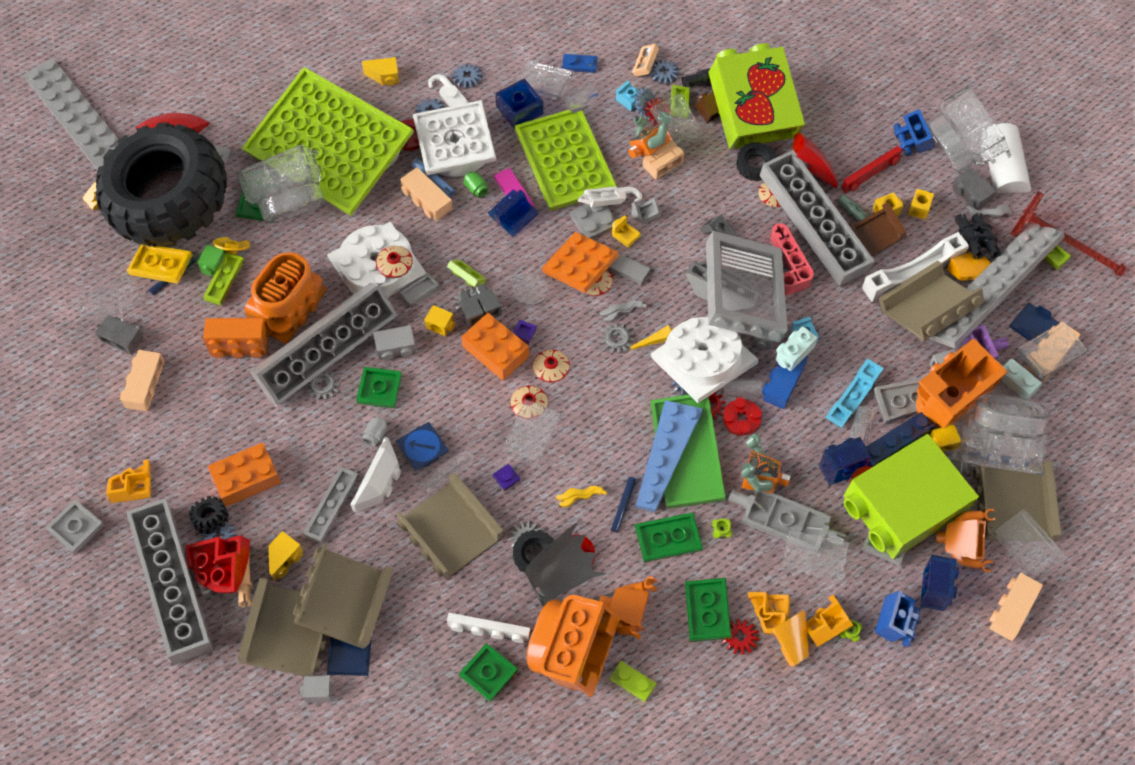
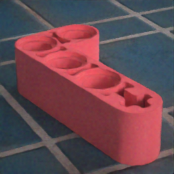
M782 223L775 224L772 228L770 240L774 247L782 249V262L788 271L783 273L785 295H791L810 287L814 273L788 227Z

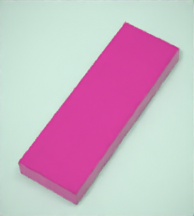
M510 168L494 175V179L519 216L536 209V206Z

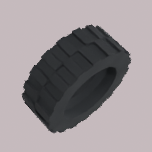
M751 142L744 145L740 152H738L737 170H739L740 175H743L744 178L751 181L762 180L760 177L762 167L754 168L749 166L747 162L749 157L758 155L767 163L775 159L776 156L775 152L767 144Z
M530 530L523 533V535L517 538L513 547L515 565L521 572L523 571L526 574V569L530 563L525 556L527 546L532 543H538L545 549L554 539L548 533L541 532V530Z

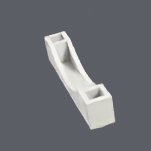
M957 232L943 239L928 252L909 263L892 269H881L866 276L862 289L871 302H874L880 296L937 260L943 264V268L948 266L950 259L965 254L969 245Z

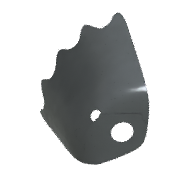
M577 523L568 528L529 563L526 569V575L543 607L547 602L555 599L562 593L596 576L606 574L605 572H595L592 570L591 565L595 553L583 552L580 546L585 535L572 536ZM536 587H539L540 594L536 590ZM614 592L605 594V596L610 597L614 595ZM600 597L593 598V600L599 601Z

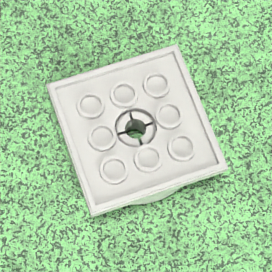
M482 100L413 114L426 175L438 173L448 177L465 176L469 172H475L484 163L496 161Z
M391 222L383 226L372 225L360 228L351 233L343 241L339 249L327 254L329 261L352 295L369 283H374L380 286L388 298L427 274L413 255L406 237L397 231ZM402 246L412 255V268L407 274L398 278H389L382 275L376 266L377 255L386 247Z
M708 316L691 318L679 324L668 335L666 343L651 353L652 359L697 403L758 364V358L742 345L738 332L708 325Z

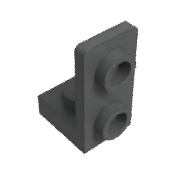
M722 214L712 217L699 228L704 234L716 231L737 237Z

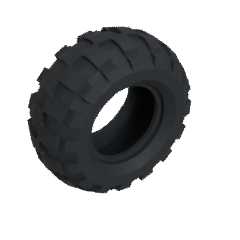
M168 122L157 123L154 128H150L147 125L136 129L137 133L129 137L125 135L117 141L119 143L114 150L109 149L104 155V165L98 167L96 174L95 193L97 205L108 224L123 238L149 247H155L157 244L165 247L174 246L179 239L184 238L188 241L197 236L195 233L202 226L207 228L214 221V212H220L224 204L227 172L224 169V162L214 145L207 137L202 134L199 135L197 131L180 124L174 126ZM169 171H183L178 184L168 193L152 199L140 198L145 186L156 176Z

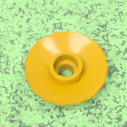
M221 237L215 239L213 245L235 255L237 251L249 248L250 242L247 240L238 242L230 240L229 237Z

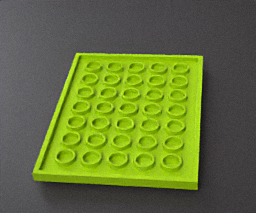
M303 67L241 149L352 216L414 131L407 125Z

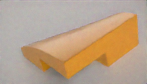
M968 252L951 258L947 271L958 280H975L991 263L985 256L975 260L972 257V253Z
M149 459L144 460V465L134 470L130 467L124 470L123 473L108 479L106 494L111 503L151 498ZM138 485H144L143 487L136 489Z
M748 592V597L753 604L754 611L760 620L764 633L775 636L772 628L789 618L790 596L768 595L767 592Z
M834 595L828 598L832 603L827 609L819 608L815 615L806 622L807 632L817 647L853 626Z
M802 610L772 628L782 646L780 649L790 666L797 665L809 656L806 613Z

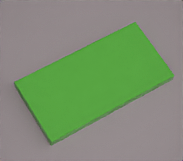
M689 394L650 400L655 435L665 400L702 408V415L694 432L691 434L689 443L684 449L680 462L677 464L672 479L664 493L666 508L725 501L726 497L709 397L699 403Z

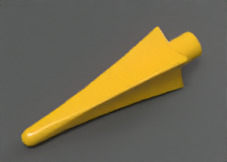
M669 325L653 335L632 345L630 349L634 350L666 342L668 335L674 328L670 329Z

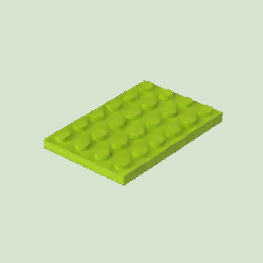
M581 107L515 125V132L549 211L580 203L578 199L587 189L616 186Z

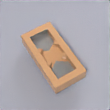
M656 44L641 48L632 71L635 76L650 73L659 50Z

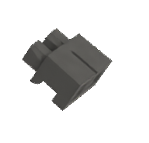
M485 284L475 288L476 295L471 296L469 291H463L459 294L461 311L464 313L469 328L474 326L487 313L491 314L494 318L502 315L499 301L492 289L488 290Z

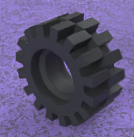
M207 496V500L203 497L200 503L196 501V506H191L192 511H189V518L199 533L203 532L208 535V531L211 534L214 533L215 529L220 531V526L225 527V522L229 520V513L224 503L216 496L213 498ZM215 512L212 516L204 518L208 513Z

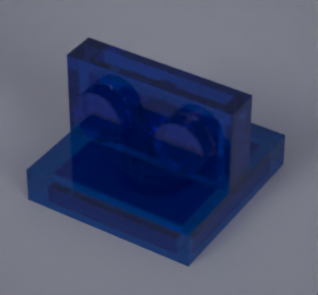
M513 189L488 212V215L512 237L539 214L538 210L528 202L525 193L521 189L518 192Z

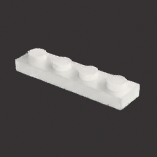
M448 613L447 617L448 627H451V630L456 632L469 630L477 636H482L485 633L500 640L504 637L512 638V641L516 643L529 642L531 635L529 627Z

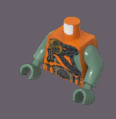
M661 112L658 120L662 122V125L645 127L648 123L645 117L640 115V118L636 116L634 123L638 125V129H636V136L629 142L632 147L628 150L629 155L632 158L651 155L673 139L668 132V127H666L672 119L671 116L666 112Z
M753 434L746 443L748 448H753V451L751 450L748 462L741 467V474L744 478L742 488L755 490L756 492L773 493L776 484L787 487L790 475L780 473V461L768 457L762 447L758 446L761 443L760 437L757 434Z

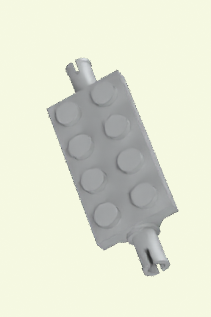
M733 489L728 500L745 507L746 511L741 522L742 524L816 554L822 540L826 539L842 546L847 535L829 528L828 524L832 516L774 493L754 491L749 496Z

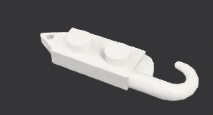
M437 74L429 79L428 85L430 88H433L432 83L435 80H440L444 84L439 94L449 107L469 103L455 85L444 75Z
M615 186L587 189L579 197L578 202L589 204L591 207L622 204L626 199V194H634L637 196L634 202L637 203L642 200V194L633 187L617 188Z

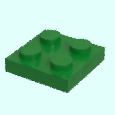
M364 367L356 399L357 404L395 408L402 372Z
M486 643L458 675L491 703L518 672V668Z

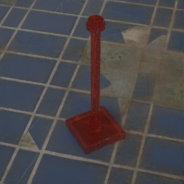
M1040 191L1036 193L1010 232V235L1017 237L1027 222L1039 224L1040 227H1050L1059 230L1037 217L1036 213H1034L1045 194ZM1064 233L1063 241L1114 270V275L1120 277L1123 275L1127 268L1123 263L1118 265Z

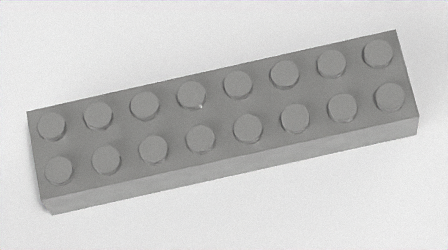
M791 150L764 163L760 177L837 285L840 287L870 272L874 259L801 159L796 156L795 151Z
M369 283L252 369L250 373L270 402L279 405L374 334L373 332L378 331L398 316L380 286Z
M164 498L127 511L126 513L168 658L173 665L213 651L214 647L190 568L187 565L185 551L172 508L167 499Z

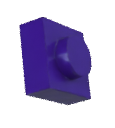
M519 319L512 333L529 345L537 330V326Z
M509 464L493 474V478L504 491L520 481V477Z

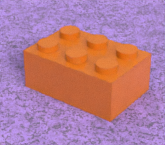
M489 313L461 336L463 348L503 381L529 357V346Z
M205 318L203 339L210 356L216 358L224 356L235 358L252 356L260 358L261 356H267L269 334L263 318Z
M263 442L208 465L210 474L225 507L281 484Z

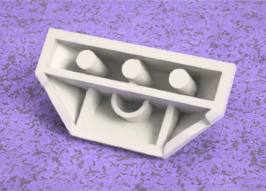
M384 437L372 464L351 502L354 512L383 503L385 497L388 498L392 492L393 487L391 485L393 481H397L400 476L401 470L398 460L387 437Z

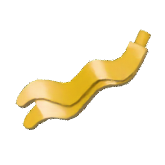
M590 486L584 490L570 488L564 494L557 495L556 498L559 501H564L559 503L560 506L568 508L578 499H589L595 494L607 495V491L598 486Z

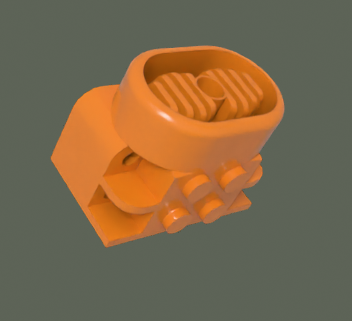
M293 252L281 253L274 256L254 280L251 288L252 296L247 301L244 311L247 318H263L269 336L284 344H288L300 326L306 324L309 314L317 309L318 302L329 288L323 285L322 278L312 272L308 261L303 256Z
M974 338L957 352H950L943 359L944 362L942 364L936 363L930 369L931 372L918 382L920 385L917 389V412L920 413L922 411L935 424L936 428L946 429L948 426L957 423L980 400L995 389L1008 372Z
M569 595L563 601L557 599L550 600L542 608L528 644L527 663L529 668L535 673L547 676L558 685L565 686L571 690L582 691L587 696L593 698L620 617L604 602L577 595Z

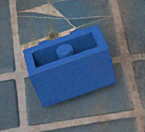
M920 109L903 116L906 126L901 127L900 123L893 126L894 134L901 143L900 148L906 156L912 154V146L916 147L918 153L935 147L932 135ZM907 133H910L912 137L909 140H907L905 137Z
M901 591L886 596L875 633L890 642L903 638L902 645L910 647L911 641L914 640L916 635L914 632L916 624L920 620V608L914 607L916 600Z

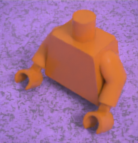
M995 510L963 512L955 517L953 522L947 523L946 531L937 532V542L945 543V551L951 553L952 558L962 566L975 569L981 567L985 572H991V569H985L984 567L987 562L993 563L989 559L984 560L986 521L991 522L996 519L988 518L987 512H994Z
M649 576L645 581L616 588L613 598L601 595L599 601L604 602L620 617L616 629L619 635L634 636L638 640L641 639L638 632L645 631L641 626V621L649 597L648 589L652 592L657 591V587L652 585L658 582L654 577Z

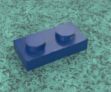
M563 55L562 71L596 73L597 56Z

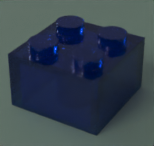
M525 78L495 93L496 107L514 130L515 125L532 121L544 114L543 100Z
M861 437L855 439L848 438L842 444H832L826 447L819 467L828 485L831 486L851 478L858 468L868 466L871 456Z
M931 555L923 570L920 607L945 611L947 606H951L952 599H955L957 595V586H954L955 579L959 575V567H956L957 559Z

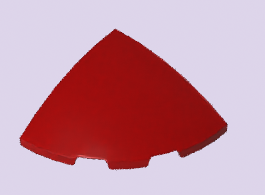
M166 113L147 119L135 128L138 129L146 125L154 128L157 123L168 122L174 126L177 124L186 126L199 133L210 123L192 114Z
M796 133L793 139V150L796 156L807 163V169L810 173L837 188L838 180L828 159L811 140L801 133Z
M242 535L227 539L216 537L185 545L187 565L193 570L196 576L195 580L199 584L217 593L237 592L248 564L250 552L249 539Z

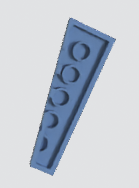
M665 400L636 508L656 513L667 485L670 483L675 468L679 464L683 451L687 447L691 434L694 432L702 415V408Z

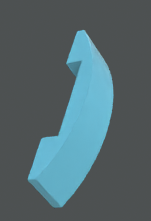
M867 358L854 380L825 418L843 428L868 395L884 368Z

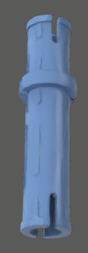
M415 158L417 163L413 160L411 166L414 169L418 167L426 175L424 163L420 158ZM437 174L426 175L449 198H451L449 194L452 196L455 194V190Z

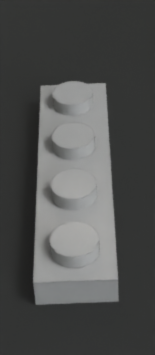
M340 467L303 532L304 537L322 544L359 478L358 473Z

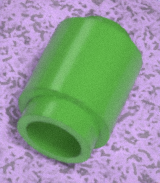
M469 172L465 175L463 184L474 196L481 198L488 193V184L477 172Z

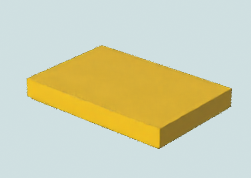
M140 245L127 269V273L132 276L178 284L193 255L191 251L158 245L155 247Z

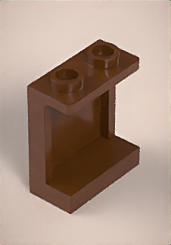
M889 202L882 205L883 209L858 223L853 224L852 222L849 224L871 257L908 237Z

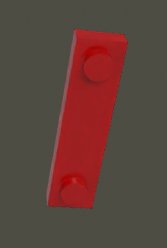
M899 146L894 147L845 178L841 189L845 193L849 191L854 192L860 187V184L890 165L895 166L901 160L902 149Z

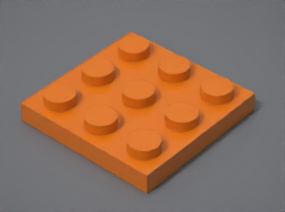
M575 232L542 267V271L548 276L586 293L619 257L618 251Z

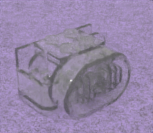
M969 85L946 98L940 105L942 114L928 123V128L934 140L958 174H962L976 165H983L989 161L994 164L996 162L995 157L1004 152L1008 158L1011 157L1005 136Z
M299 145L236 172L246 200L259 206L264 222H283L314 210L324 203L325 199L319 184L321 166L316 163L314 157L319 155L318 151Z
M998 394L980 396L976 401L975 408L969 409L964 415L960 432L962 442L959 446L962 462L965 464L1044 475L1042 461L1047 455L1048 435L1046 427L1049 420V411L1042 404L1030 399Z

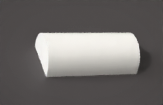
M1001 123L990 127L983 134L993 188L996 190V193L1030 192L1031 185L1018 127L1010 123Z

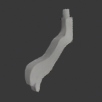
M1001 204L995 209L984 208L977 210L969 205L966 207L973 215L976 213H982L983 216L1002 217L1004 215L1011 217L1013 215L1010 208L1005 204Z
M637 300L630 301L626 305L612 304L607 310L600 312V316L606 317L604 321L611 323L620 314H629L636 308H647V304Z

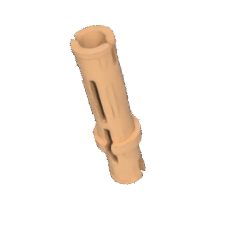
M248 558L242 583L237 590L239 592L238 605L242 608H245V600L247 601V607L252 605L251 591L253 590V584L250 581V558Z

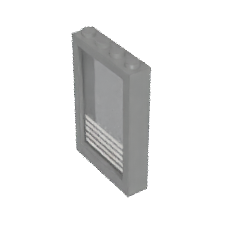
M712 231L706 242L708 325L780 342L787 332L782 249Z

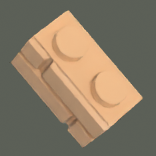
M672 140L653 154L644 156L643 167L655 179H658L683 163L684 152Z

